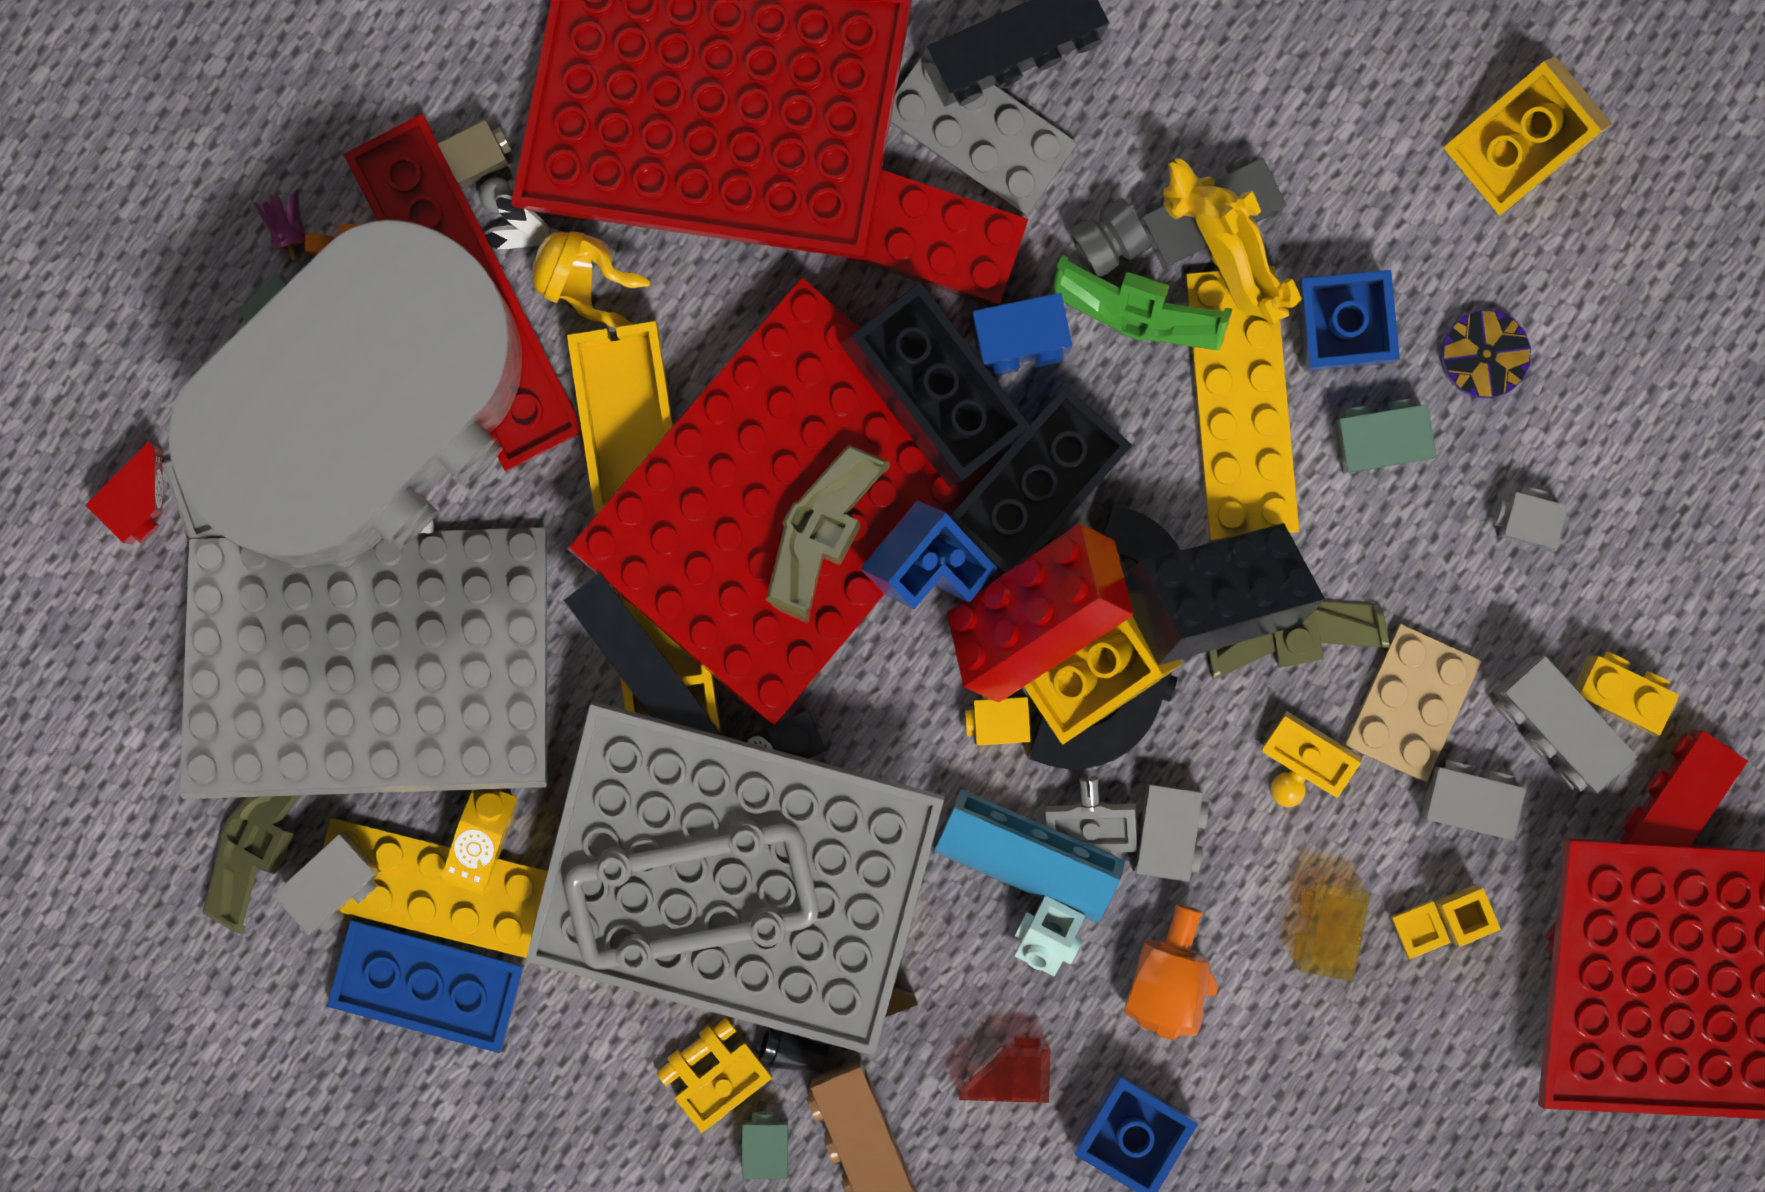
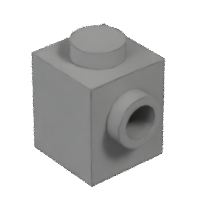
M1523 486L1522 493H1510L1507 500L1501 499L1498 504L1494 519V525L1500 526L1498 537L1546 550L1557 549L1568 505L1549 501V493L1546 491Z

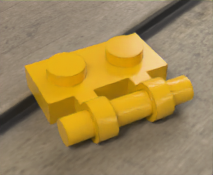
M727 1017L714 1027L711 1025L705 1027L699 1032V1039L682 1052L677 1049L667 1057L669 1062L656 1072L665 1086H668L679 1076L688 1086L676 1095L674 1099L701 1133L709 1129L773 1078L746 1041L732 1052L728 1049L724 1041L737 1030ZM712 1052L719 1062L699 1077L692 1066Z

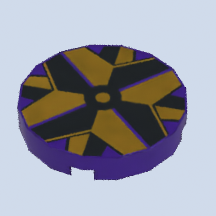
M1479 310L1464 315L1450 327L1441 346V364L1446 378L1458 390L1472 398L1492 399L1509 393L1523 381L1530 366L1531 346L1525 330L1514 318L1500 311Z

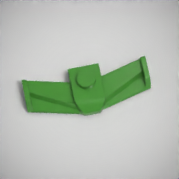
M1061 255L1051 295L1062 293L1063 303L1117 330L1121 335L1139 341L1148 340L1216 351L1221 349L1233 309L1225 308L1224 311L1165 303L1170 285L1127 272L1122 286L1119 288L1069 262L1068 256Z

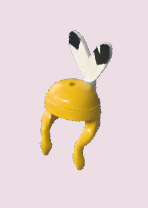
M506 194L497 196L496 205L500 214L512 225L493 227L484 232L491 247L496 249H513L540 245L532 267L533 286L539 294L556 304L559 299H564L582 317L590 321L605 323L614 329L616 327L633 325V323L618 313L593 308L591 301V260L599 266L606 278L628 288L648 287L651 282L646 277L635 273H624L613 268L610 248L603 240L581 232L570 231L569 233L553 228L550 229L534 211L513 207L511 204L512 196Z

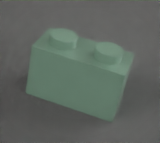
M1415 398L1388 402L1389 411L1372 413L1371 405L1345 409V418L1334 421L1343 474L1436 458L1428 404L1416 406Z

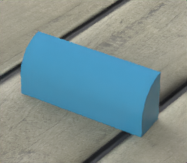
M962 789L957 796L933 850L934 853L1040 899H1044L1046 895L1085 915L1086 919L1095 923L1100 921L1120 882L1125 860Z

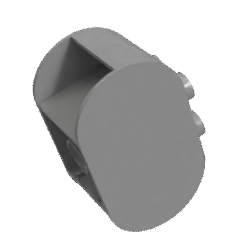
M402 221L371 222L349 229L330 242L203 365L183 387L174 404L169 425L170 457L174 473L182 491L195 511L216 532L244 548L282 562L307 566L339 563L368 551L382 538L389 544L393 542L398 549H401L412 541L438 513V510L425 496L447 474L450 473L463 485H467L482 473L503 449L489 433L507 415L520 383L522 345L514 316L508 304L477 260L464 248L441 233L424 226Z

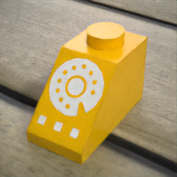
M496 789L472 790L460 818L441 881L482 896L484 895L513 824L518 797Z

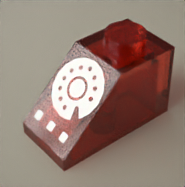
M1014 1036V1043H1004L958 1086L959 1100L1049 1103L1051 1056L1049 1044H1041V1037Z

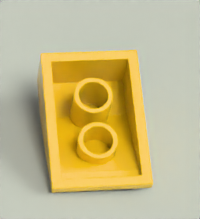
M1554 56L1543 61L1445 145L1443 149L1500 216L1610 127L1612 123L1559 59Z
M1132 616L1024 686V688L1063 745L1157 683L1183 663L1179 659L1158 665Z

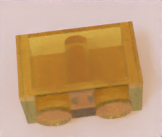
M1312 880L1311 890L1304 889L1300 900L1299 915L1305 916L1302 934L1295 933L1291 946L1290 959L1297 960L1296 969L1301 972L1354 981L1370 893L1364 890Z

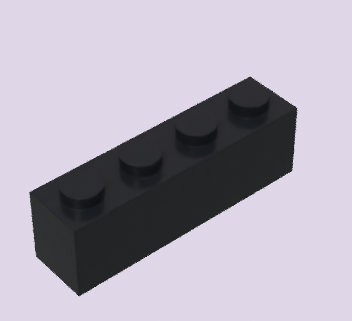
M1030 0L927 45L921 61L944 107L958 102L959 106H964L980 98L983 95L982 90L995 84L999 88H1005L1019 81L1023 77L1022 73L1037 66L1039 71H1043L1059 63L1063 59L1061 55L1076 49L1078 53H1084L1095 48L1102 42L1101 38L1109 25V21L1098 0Z

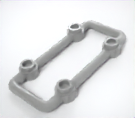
M743 820L738 822L728 835L631 855L623 848L611 847L600 855L597 862L582 864L572 868L564 880V889L580 955L589 967L595 969L620 966L629 973H640L650 966L653 959L751 939L764 947L773 946L783 939L785 932L811 926L819 914L818 900L804 840L801 833L789 824L762 827L756 821ZM779 842L786 843L801 907L800 911L783 914L776 908L763 907L757 910L752 916L751 921L655 941H651L642 934H631L621 941L618 948L598 951L582 883L599 879L605 885L618 887L630 878L632 872L730 852L741 859H753L763 851L765 845Z

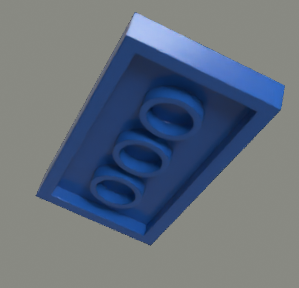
M352 919L349 923L327 1007L501 1053L525 965Z

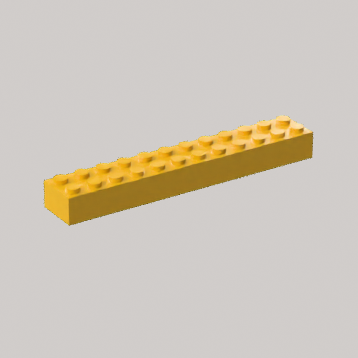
M656 321L616 327L617 337L620 339L617 341L611 340V334L607 329L567 335L595 515L674 425L659 325ZM615 591L723 735L714 676ZM620 677L625 710L650 716Z

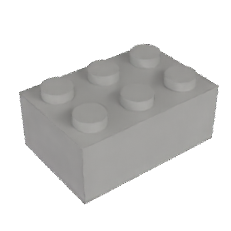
M1529 656L1491 691L1498 699L1493 704L1495 709L1510 724L1514 722L1518 725L1521 724L1528 732L1524 737L1526 743L1540 757L1545 755L1549 759H1553L1558 765L1554 773L1570 790L1576 788L1579 792L1587 791L1598 794L1638 757L1546 656Z

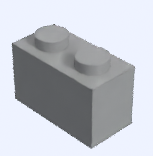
M1446 760L1445 768L1434 766L1421 818L1514 841L1527 789L1514 785L1515 776L1490 771L1488 779L1471 775L1473 766Z
M1146 784L1138 838V851L1136 852L1134 872L1136 874L1190 882L1191 872L1199 873L1202 846L1195 845L1198 828L1205 829L1209 811V802L1202 801V792Z
M344 832L335 837L272 896L308 935L315 933L319 929L326 934L345 917L340 909L352 898L359 904L378 887L373 879L382 871L350 836Z

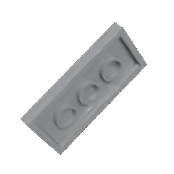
M921 56L896 92L890 123L1017 212L1027 217L1078 143L995 85L982 90L983 95L967 105L959 106L958 102L944 107L921 61Z

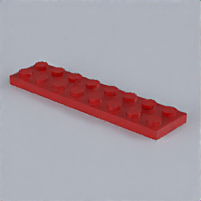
M420 114L344 153L343 155L377 222L402 221L432 229L453 240L477 260L508 304L520 335L522 372L515 399L507 415L489 433L503 447L497 457L504 471L508 472L581 435L580 420L462 188L458 185L425 116Z

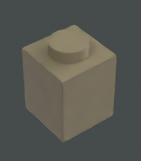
M486 119L438 143L458 185L462 189L507 167L509 162L505 154L512 151L501 128L498 127L492 130Z

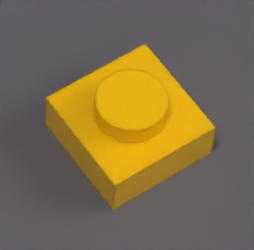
M1432 900L1390 917L1408 959L1451 943L1436 905Z

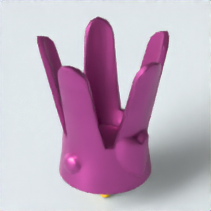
M295 190L290 196L287 215L281 199L277 195L270 196V204L267 201L262 203L263 210L257 202H253L270 232V242L273 251L288 248L291 259L294 260L293 247L304 244L306 235L303 223L300 221L298 190Z

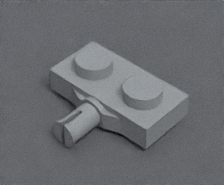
M1088 776L1079 778L1081 802L1075 805L1047 806L1046 826L1107 853L1138 851L1136 804H1107L1099 802V780L1096 776L1090 777V793Z

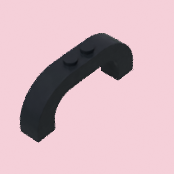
M1117 504L1111 506L1102 535L1115 541L1119 555L1127 557L1138 564L1143 560L1180 551L1178 544L1171 535L1151 518ZM1169 673L1157 683L1116 709L1105 720L1090 726L1063 745L1045 718L1041 716L1027 758L1063 769L1093 768L1116 760L1135 747L1149 731L1156 719L1162 700L1170 702L1178 677Z

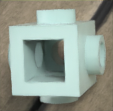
M1045 895L1035 915L1033 916L1026 912L1018 927L1015 937L1022 941L1015 957L1027 962L1034 969L1042 970L1055 976L1063 961L1071 965L1082 944V940L1077 938L1076 935L1085 915Z

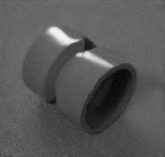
M1123 198L1100 210V222L1093 219L1084 220L1068 230L1070 239L1085 265L1092 274L1100 278L1115 270V267L1119 265V256L1131 260L1151 248L1150 240L1144 228Z

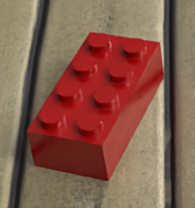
M882 170L866 260L849 259L995 307L999 306L1029 219Z
M1081 523L978 591L970 602L963 601L947 612L963 687L998 703L1134 615L1115 541Z

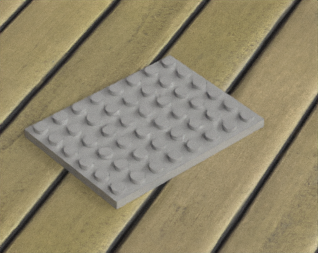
M546 527L434 531L432 535L419 533L401 549H398L393 542L389 544L382 538L374 547L354 558L339 563L316 566L282 562L244 548L227 538L189 539L179 794L182 799L547 787Z
M592 701L575 762L526 962L875 1056L945 796ZM743 820L756 821L762 827L789 824L801 833L819 905V914L811 926L785 932L783 939L773 946L764 947L751 939L653 959L650 966L640 973H629L620 966L595 969L589 967L583 961L564 889L565 877L572 868L582 864L597 862L600 855L611 847L623 848L631 855L728 835L733 827ZM785 842L765 845L763 851L753 859H741L730 852L632 872L630 878L618 887L605 885L599 879L582 883L598 951L618 948L621 941L631 934H642L651 941L748 922L751 921L754 913L763 907L776 908L783 914L801 910Z

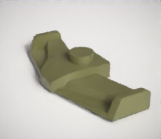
M848 444L798 501L793 502L782 522L784 528L766 600L777 610L808 623L823 558L841 565L861 527L857 519L846 514L877 479L890 468L889 461Z
M1324 600L1299 626L1208 651L1212 678H1218L1275 651L1278 667L1280 668L1324 660L1322 643L1390 648L1384 612L1380 604Z
M300 795L245 797L234 813L229 815L220 834L221 842L203 908L204 915L233 932L244 934L246 926L243 924L257 869L276 874L294 836V833L278 824Z

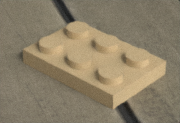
M1398 624L1390 641V648L1386 650L1344 746L1427 783L1481 664V660L1402 624Z

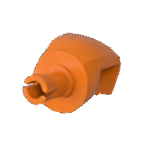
M1178 903L1175 904V912L1166 940H1145L1124 1007V1014L1135 1020L1140 1027L1155 1032L1157 1036L1173 1041L1178 1036H1196L1198 1034L1204 1016L1203 1005L1205 997L1216 996L1218 984L1211 973L1208 959L1191 949L1203 911Z

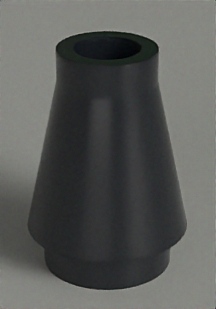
M768 1027L761 1043L759 1061L768 1063V1068L806 1070L821 1073L827 1060L828 1047L818 1045L803 1036Z

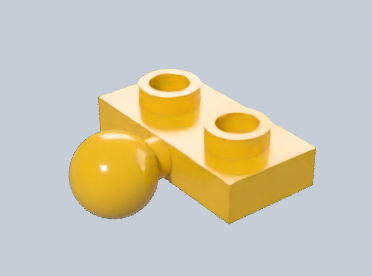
M1288 711L1284 713L1261 750L1264 754L1290 769L1289 772L1277 775L1270 786L1273 800L1283 807H1294L1304 799L1306 794L1304 781L1306 779L1338 798L1362 761L1361 756Z

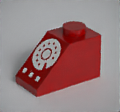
M147 442L85 504L122 543L132 544L137 540L141 544L159 527L155 520L163 513V466L161 463L163 462V450L152 442Z

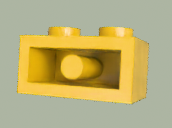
M1607 651L1604 657L1588 656L1574 685V688L1592 707L1647 734L1661 735L1679 697V694L1668 690L1671 682L1646 671L1644 677L1628 670L1629 661Z

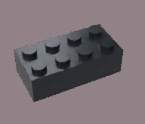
M921 282L840 343V346L948 487L963 481L1031 427Z
M1066 386L1063 387L1030 425L1031 427L1018 438L950 516L957 526L1003 574L1041 550L1133 446Z
M1285 523L1140 561L1125 579L1134 613L1133 618L1158 665L1299 626L1325 600Z

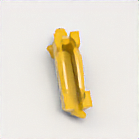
M1178 158L1170 160L1168 162L1170 182L1163 190L1165 209L1174 219H1179L1184 215L1195 218L1212 253V260L1220 269L1238 309L1247 314L1264 318L1270 324H1275L1280 319L1288 317L1289 311L1286 308H1293L1302 298L1293 279L1286 278L1280 283L1268 267L1261 230L1251 217L1257 216L1261 212L1254 192H1245L1238 197L1230 189L1214 186V178L1210 176L1198 178L1184 160Z

